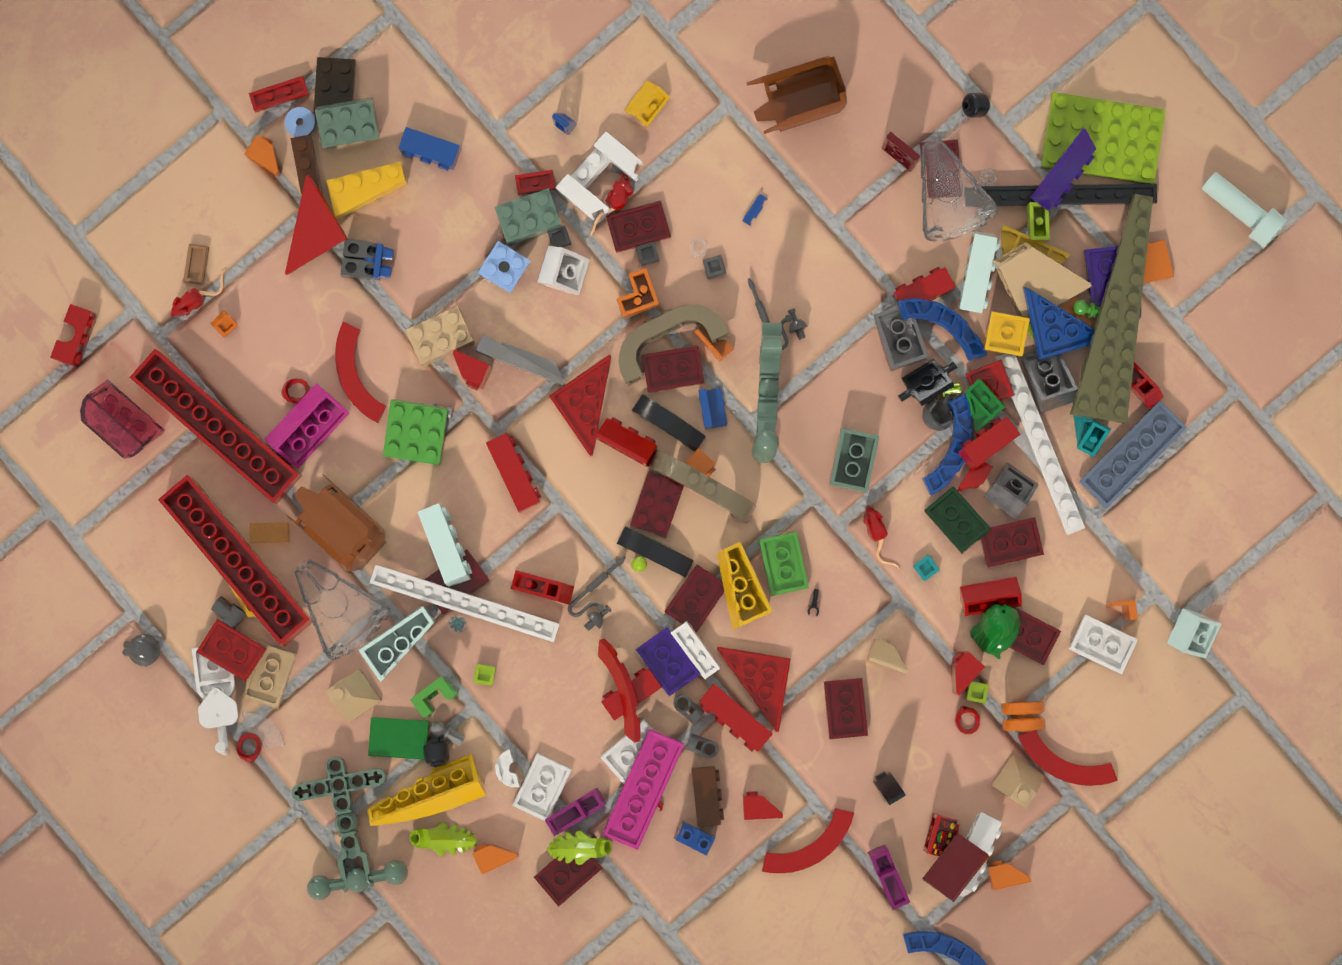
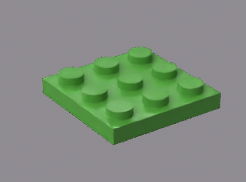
M391 399L383 456L440 465L448 408Z

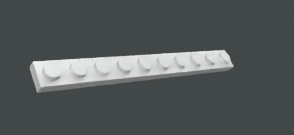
M1003 354L995 357L996 361L1002 359L1015 393L1011 400L1065 534L1069 535L1084 529L1085 526L1016 356Z
M377 564L370 580L371 584L554 642L559 623Z

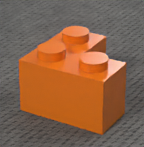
M646 268L628 274L634 293L617 298L623 320L659 307V302Z

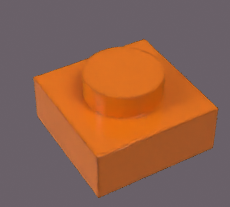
M225 310L211 322V325L224 338L238 326Z

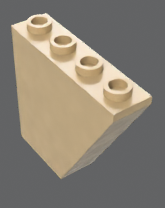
M1026 242L993 260V264L1019 317L1029 318L1023 291L1024 287L1029 288L1058 306L1070 301V298L1085 293L1092 286L1086 279Z

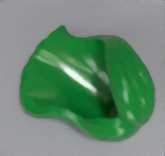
M1007 604L1002 606L992 605L983 615L981 622L971 629V638L983 652L1000 659V654L1007 650L1017 638L1020 628L1019 614L1016 609Z

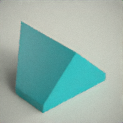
M1073 415L1077 449L1094 457L1110 433L1111 428L1096 420Z

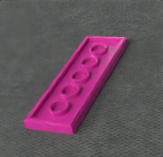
M648 729L604 828L603 836L638 850L685 745L683 742L653 729Z

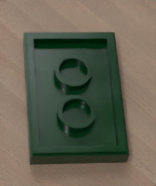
M954 486L924 510L927 516L961 554L991 531L988 524Z

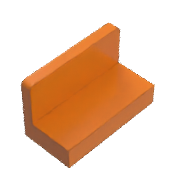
M702 326L694 331L696 337L719 362L734 350L726 339L713 344L707 330Z
M1135 600L1106 603V607L1122 606L1123 620L1138 619Z

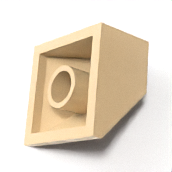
M879 637V640L874 639L866 661L906 674L907 668L894 645L889 644L890 640Z
M360 669L325 691L335 707L349 723L382 701Z
M1013 754L991 785L1026 809L1037 794L1045 776Z

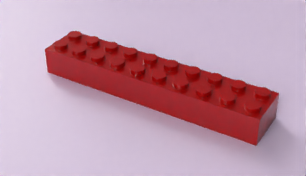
M154 349L129 377L272 503L278 504L302 477L299 472L157 349Z
M186 475L158 499L279 645L285 647L314 622L193 477Z

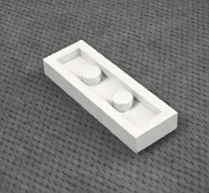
M688 621L671 632L704 679L721 668Z

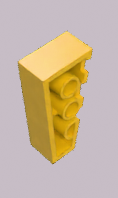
M401 162L326 180L334 214L338 221L350 213L360 210V208L367 204L375 202L382 196H386L407 185Z
M741 542L719 551L717 558L732 630L773 612Z

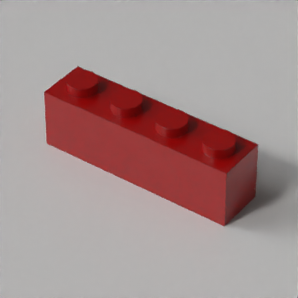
M505 433L486 442L518 512L521 513L539 504L541 495L537 487L533 489L531 485L533 478L529 470L525 471L522 466L525 461L521 453L517 454L514 449L517 444L513 436L509 437Z
M715 684L699 700L702 703L700 707L708 714L710 711L715 714L716 717L714 719L721 726L726 724L730 727L729 733L736 739L741 737L746 741L743 745L751 752L754 749L758 752L773 735Z

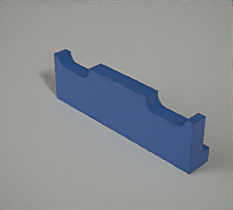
M759 194L742 221L751 226L750 222L758 216L763 208V202L768 199Z

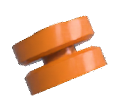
M1044 701L1001 703L1004 715H1014V718L1002 720L1003 731L1031 732L1033 730L1046 729L1043 717H1033V714H1040L1045 711Z

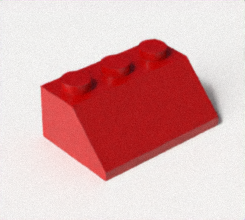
M614 417L611 420L606 418L595 435L596 439L647 467L657 449L656 441L648 436H645V438L639 436V431L630 426L628 429L621 426L622 422Z

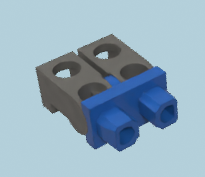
M347 239L344 241V258H342L340 275L342 278H362L379 281L380 278H391L392 267L382 266L383 259L393 260L394 250L384 247L383 244Z
M682 820L674 839L707 856L715 836L701 829L699 830L697 827Z

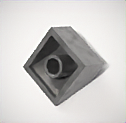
M1007 463L988 489L984 498L1016 519L1029 503L1039 484Z

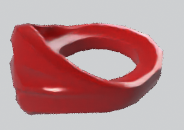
M296 378L288 380L283 385L282 397L288 402L298 403L303 397H290L288 389L293 384L300 383L305 387L304 397L310 390L306 381Z
M967 706L960 707L955 717L956 727L961 733L973 734L980 726L979 714L973 708ZM970 713L975 718L974 727L964 729L960 724L961 715Z
M250 733L241 736L236 749L238 756L247 762L255 761L262 750L259 737ZM248 738L254 739L257 744V748L252 755H246L242 748L243 742Z

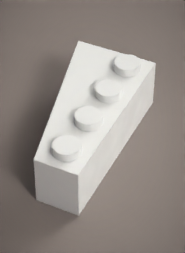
M980 812L977 814L966 839L985 851L990 857L995 847L992 844L995 839L999 838L1002 832L1000 828L1002 822ZM986 863L982 865L959 896L964 897L972 891L975 892L979 884L977 878L979 874H983L987 866Z

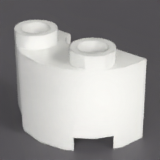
M509 749L499 756L495 765L496 775L503 784L510 787H520L518 773H514L510 769L511 764L514 762L512 750Z

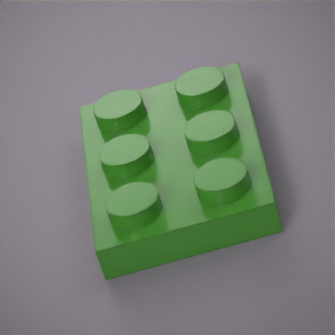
M797 532L759 540L771 596L809 588Z

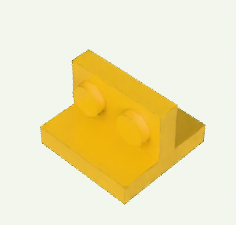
M991 312L989 325L985 331L986 341L984 350L1022 357L1030 318Z

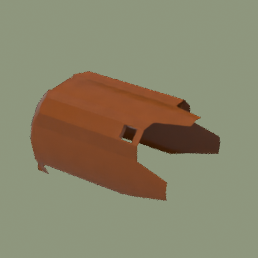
M825 56L747 82V86L764 83L769 102L755 110L754 115L757 121L776 120L777 125L765 130L764 134L776 130L782 132L838 114L847 104L846 88L834 56ZM776 84L777 90L770 91L769 86Z
M322 474L331 484L323 488L319 494L301 486L294 495L304 511L298 516L296 521L290 516L287 517L346 571L362 570L386 544L385 530L329 478ZM332 489L336 493L332 495L329 490ZM301 521L306 524L305 527L300 524Z

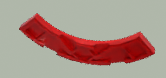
M343 322L338 333L335 348V363L339 381L353 405L369 419L379 423L387 406L378 402L365 389L355 365L356 343L361 330Z
M605 638L600 639L598 657L608 668L617 686L623 709L624 734L634 743L639 742L641 733L640 718H637L636 706H638L631 678L624 663H620L618 660L617 651Z
M1037 730L1017 735L1028 756L1041 769L1060 780L1086 786L1104 785L1118 781L1111 762L1097 766L1076 765L1061 759L1049 750L1039 737Z
M835 808L832 819L823 834L810 845L798 851L789 853L766 852L762 872L792 873L819 863L829 856L841 843L852 823L854 812Z

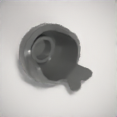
M947 395L942 402L934 398L925 404L922 419L928 428L942 431L949 428L954 422L949 411L948 401L951 400L950 395Z
M149 634L137 635L131 642L125 641L123 644L125 649L122 651V654L129 656L139 666H149L160 656L159 642L154 636Z

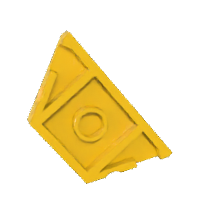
M1005 225L1001 227L1002 255L1026 242L1060 264L1070 256L1069 253L1042 241H1030L1028 235Z

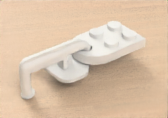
M192 648L196 689L200 697L204 699L198 707L199 722L205 728L217 727L219 742L215 745V750L222 755H228L227 726L233 725L238 719L237 703L230 698L236 687L235 675L196 653L198 648Z

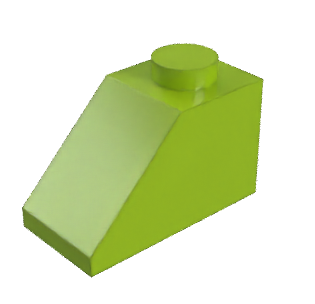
M1029 202L1026 206L1030 241L1050 240L1049 211L1037 202Z

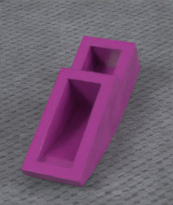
M597 787L546 818L545 822L553 835L556 836L601 809L607 802Z
M886 845L869 851L868 855L892 910L910 903Z

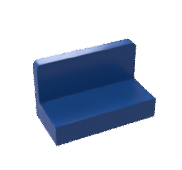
M721 388L698 390L705 429L726 426L727 419Z

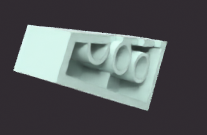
M972 231L971 237L974 240L973 244L971 243L969 246V262H967L964 277L966 278L962 284L958 307L962 310L982 313L983 309L987 308L988 298H986V292L991 289L992 279L989 278L991 271L994 272L995 270L993 259L995 252L998 253L1000 241H997L998 238L993 234Z
M425 605L360 647L359 652L380 682L434 623L435 620Z

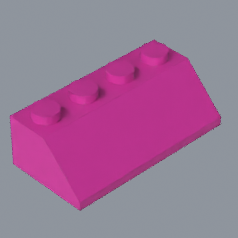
M316 383L270 432L265 440L275 451L298 469L345 419L349 412Z

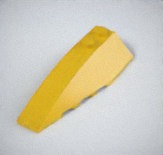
M472 754L446 763V765L431 770L430 775L423 779L422 777L416 779L415 784L407 789L403 787L398 790L397 795L392 798L388 796L367 809L371 826L392 824L444 812L486 796L474 757Z

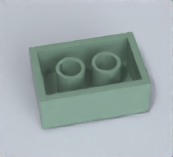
M373 97L319 106L315 109L322 148L379 139L380 137Z
M549 188L495 206L508 246L562 227Z
M841 428L829 486L865 494L868 493L879 441L878 435Z

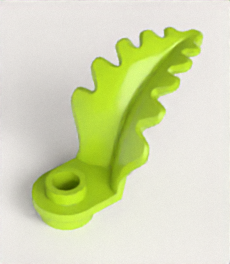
M441 822L433 829L416 828L410 833L412 845L418 848L432 849L439 856H444L446 850L451 855L456 854V849L460 853H464V848L466 851H469L470 847L474 848V845L478 843L475 835H471V831L465 833V827L458 831L457 824H453L448 829L446 822Z
M581 830L576 831L575 837L570 832L565 833V839L558 835V840L553 838V843L550 842L547 847V851L550 856L553 855V859L558 857L557 860L561 861L565 857V862L570 863L575 858V862L578 865H582L590 858L605 857L612 851L610 840H607L605 837L591 838Z

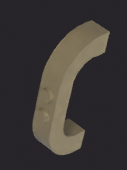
M684 305L673 310L667 309L661 313V316L645 320L643 325L634 329L625 338L619 352V368L627 386H630L645 378L639 365V355L648 343L685 325L697 324L707 330L713 344H716L731 336L724 321L717 313L700 305Z
M656 450L647 465L649 469L689 488L746 523L756 508V505L747 498L662 451Z

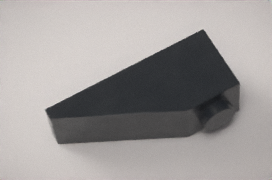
M884 771L875 776L876 780L873 783L884 802L888 805L906 796L890 772L886 774Z

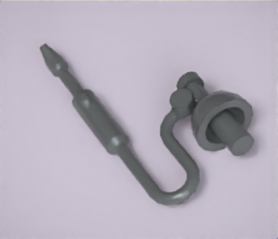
M748 278V285L756 300L755 306L761 321L770 323L764 305L759 300L755 290L754 282ZM795 308L788 310L790 315H786L780 322L782 323V335L785 340L782 350L789 343L783 327L785 322H791L789 331L790 333L796 332L799 340L806 338L803 329L808 326L803 320H797Z
M626 556L616 561V564L608 571L602 572L568 606V612L573 617H579L591 606L597 607V611L601 613L591 612L588 614L590 620L584 625L588 631L595 625L600 629L604 623L603 616L611 612V608L606 605L604 609L603 605L591 602L580 612L573 613L572 606L588 592H592L604 582L614 569L624 563Z

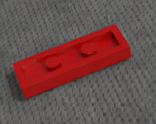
M300 76L248 94L256 113L308 96L309 92L304 77Z

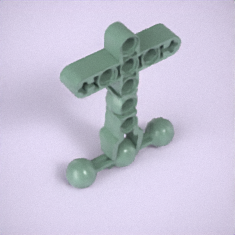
M762 322L759 355L757 435L755 436L752 448L754 459L760 463L772 461L779 447V437L775 433L777 424L778 381L783 341L782 323Z
M332 757L326 763L328 778L300 783L293 787L292 797L297 801L331 795L334 809L337 811L335 813L337 816L334 825L340 833L339 837L342 836L340 840L341 856L337 860L341 878L328 880L324 876L312 877L307 885V891L311 898L323 900L330 895L331 891L341 889L345 893L348 889L352 892L360 893L368 885L373 887L376 882L387 881L392 885H399L406 880L408 875L407 867L398 860L388 862L384 869L372 871L369 853L363 851L360 838L356 834L358 833L359 819L353 812L354 809H352L353 799L351 791L384 784L387 780V773L384 769L375 768L348 774L345 760L341 757ZM334 760H338L341 764L338 771L333 770L331 767ZM376 771L379 775H382L379 782L377 779L370 780V785H368V777L375 776ZM357 775L363 778L361 786H357L354 783V778ZM337 779H341L344 782L342 790H338L335 787ZM318 783H322L325 786V791L322 794L316 790ZM300 787L302 790L311 788V792L303 794V797L297 793ZM341 798L346 799L348 802L346 809L339 807L338 802ZM345 817L351 820L349 828H345L342 825V820ZM347 837L354 838L355 844L353 847L346 845ZM357 856H361L364 869L354 868L347 873L345 859H355Z

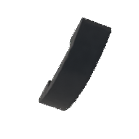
M643 394L632 409L633 412L650 421L694 452L706 437L693 426Z
M626 526L617 544L683 577H686L694 561Z

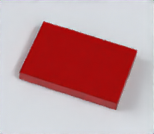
M217 619L196 653L247 682L267 649Z

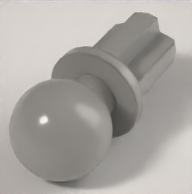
M436 721L431 725V733L437 737L443 735L444 741L448 740L461 746L465 739L464 735L452 730L451 726L449 729H446L445 724L441 721Z

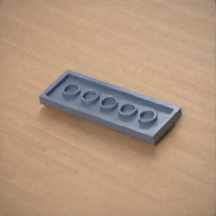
M1158 401L1079 483L1107 509L1181 435L1187 426L1161 401Z

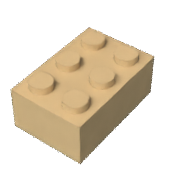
M458 306L405 330L422 367L453 354V350L460 351L475 344Z

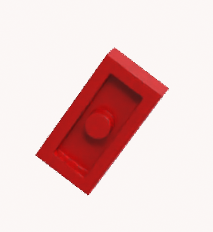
M553 170L515 175L518 195L536 193L548 188L549 191L556 190Z

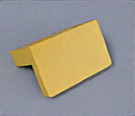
M646 81L625 108V111L634 116L642 125L648 127L670 97L659 86Z

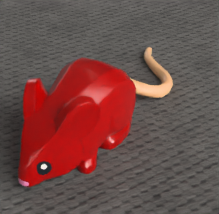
M622 173L619 183L615 181L613 190H610L605 200L606 204L610 207V212L623 209L628 202L629 196H632L634 193L629 177L625 173ZM602 211V212L597 216V218H596V220H595V222H594L592 231H591V233H590V236H592V234H593V232H594V230H595V228H596V225H597L598 220L601 218L602 215L605 214L604 211Z
M226 269L221 273V286L217 292L198 291L192 288L181 298L176 297L172 304L171 317L188 316L192 310H197L203 305V295L216 296L220 294L224 288L223 277Z
M866 505L863 523L866 524L871 540L879 542L876 550L877 559L883 564L893 565L900 569L897 564L881 559L879 553L883 547L884 539L888 536L887 529L882 521L883 516L871 506Z

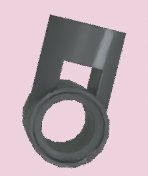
M222 596L217 599L211 608L214 613L222 617L221 620L233 629L238 626L246 615L245 611L235 604L231 605Z
M681 694L674 699L675 709L692 724H695L705 712L686 695ZM680 698H685L688 702L687 707L684 709L677 707V701ZM692 706V707L694 708V710H693L692 713L689 715V714L686 713V712H687V711L690 709V707Z
M692 733L686 750L706 758H713L717 755L719 747L716 742ZM699 741L704 742L701 750L696 748ZM709 743L715 746V752L711 755L707 754L704 750L705 746Z

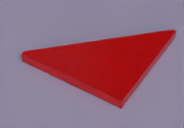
M307 175L305 178L285 270L286 275H289L348 239L311 175Z
M610 355L549 396L590 457L593 456L596 442L595 435L599 426L611 361Z
M717 647L718 652L774 730L779 732L791 659Z

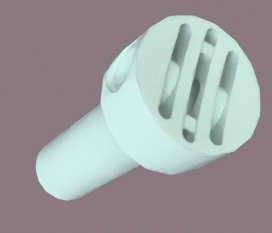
M1215 172L1202 187L1206 194L1252 230L1249 238L1257 242L1262 249L1274 239L1289 220L1277 212L1275 208H1272L1267 213L1218 172Z

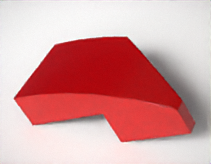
M983 462L971 471L969 469L957 490L963 491L968 488H978L985 482L993 466Z

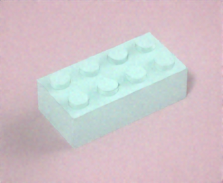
M438 503L418 511L444 583L451 588L471 580L469 574H472L469 563L463 559V556L466 555L462 545L456 541L459 536L455 527L449 523L452 518L448 509Z

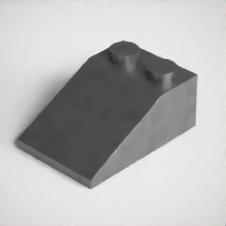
M899 306L873 315L890 371L926 360L929 357L916 319L903 320Z
M1033 351L1023 354L1022 357L1020 356L1034 399L1041 413L1074 402L1078 388L1061 354L1038 359L1037 352Z

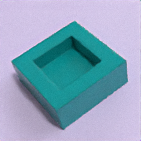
M929 555L913 565V568L923 582L940 571Z

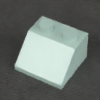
M1182 609L1174 629L1170 633L1167 644L1183 653L1206 658L1222 624L1194 611Z

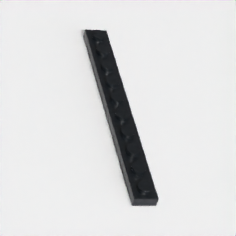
M1157 184L1073 185L1067 194L1063 192L1060 196L1063 200L1059 205L1130 204L1134 194L1153 197L1152 204H1156ZM1039 185L966 186V207L1027 206L1029 202H1036L1030 197Z

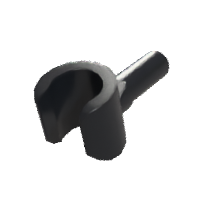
M814 589L812 603L807 609L808 615L811 608L817 609L816 616L819 614V608L817 607L818 589Z

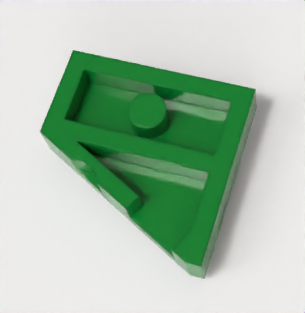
M981 378L965 391L977 432L1006 407Z

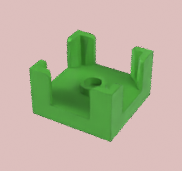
M445 676L439 677L410 699L423 718L429 717L434 713V709L426 699H433L439 694L438 690H440L446 700L453 699L458 695Z

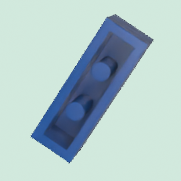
M408 127L405 128L398 148L404 157L410 159L413 156L420 158V162L427 165L431 163L437 164L438 168L445 171L455 169L461 152V147L458 144Z

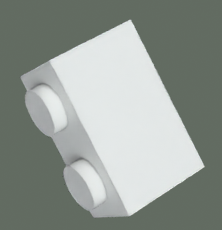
M548 246L537 282L550 288L580 295L590 259L562 247Z

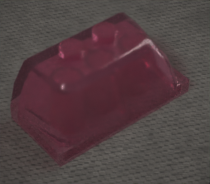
M106 380L88 393L82 401L80 409L81 421L124 459L134 457L165 431L109 380Z

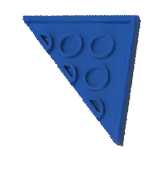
M1023 288L1038 359H1044L1090 345L1092 335L1094 334L1093 327L1029 288Z

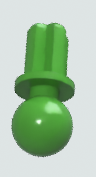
M1078 300L1074 303L1073 310L1078 315L1086 314L1088 318L1091 316L1097 318L1100 306H1096L1092 302L1088 306L1086 301Z

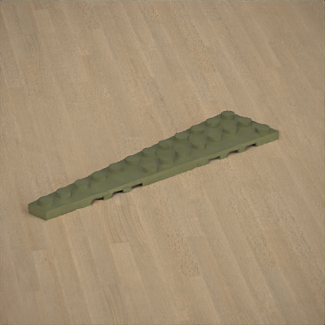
M1139 194L1132 195L1125 219L1126 223L1121 233L1122 238L1120 245L1117 247L1116 259L1111 268L1112 273L1105 289L1094 334L1090 342V350L1086 356V364L1080 377L1081 382L1076 392L1070 415L1123 424L1127 423L1153 197Z

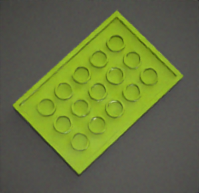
M1053 92L1040 168L1052 169L1084 128L1092 139L1096 150L1092 154L1095 157L1088 166L1085 164L1081 168L1084 170L1082 174L1140 184H1155L1166 110Z

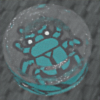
M453 615L448 620V628L453 633H462L467 628V620L462 615Z

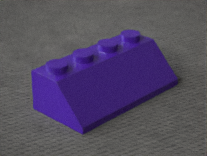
M1083 128L1030 197L1048 211L1053 206L1057 208L1063 200L1060 196L1063 192L1067 194L1074 185L1071 183L1074 178L1078 180L1084 172L1081 168L1085 164L1088 166L1095 158L1092 154L1096 147L1086 129Z

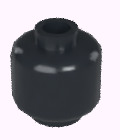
M969 93L963 98L962 110L970 118L984 117L990 109V100L984 93Z
M440 738L429 739V743L423 746L424 760L426 764H430V767L446 765V762L450 759L448 744L440 741Z

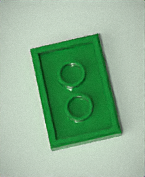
M371 717L368 756L424 760L423 746L428 744L429 721Z

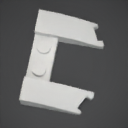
M607 132L593 145L595 150L571 176L567 174L555 187L564 198L592 220H594L592 213L603 209L605 214L610 212V209L587 190L609 163H613L635 182L639 178L637 174H634L636 165H643L640 159Z

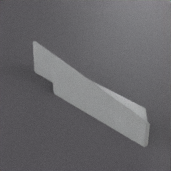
M483 335L476 348L477 353L492 358L495 361L556 384L565 385L554 361L503 342L500 344L486 335Z

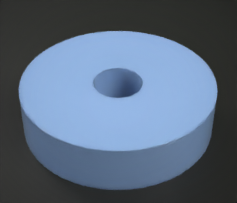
M296 107L287 113L285 127L293 137L311 135L315 130L316 120L312 112L307 108ZM299 120H303V124L301 126L297 125V122Z

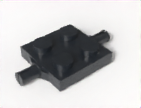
M935 359L930 360L901 378L907 390L899 394L898 398L903 402L912 396L923 406L954 387L948 373L957 369L956 364L952 361L943 367Z

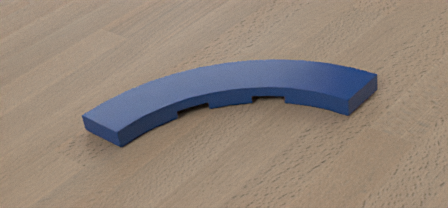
M920 298L904 299L897 302L903 320L924 319L946 329L961 345L968 361L987 355L981 340L968 326V322L949 307L935 301H927Z
M966 393L948 401L954 419L952 439L949 449L940 464L922 478L929 495L937 493L948 485L957 472L961 470L965 462L958 452L963 449L961 445L969 439L972 440L973 416L970 412Z
M930 931L903 934L908 953L936 952L955 960L961 965H987L971 947L954 937Z

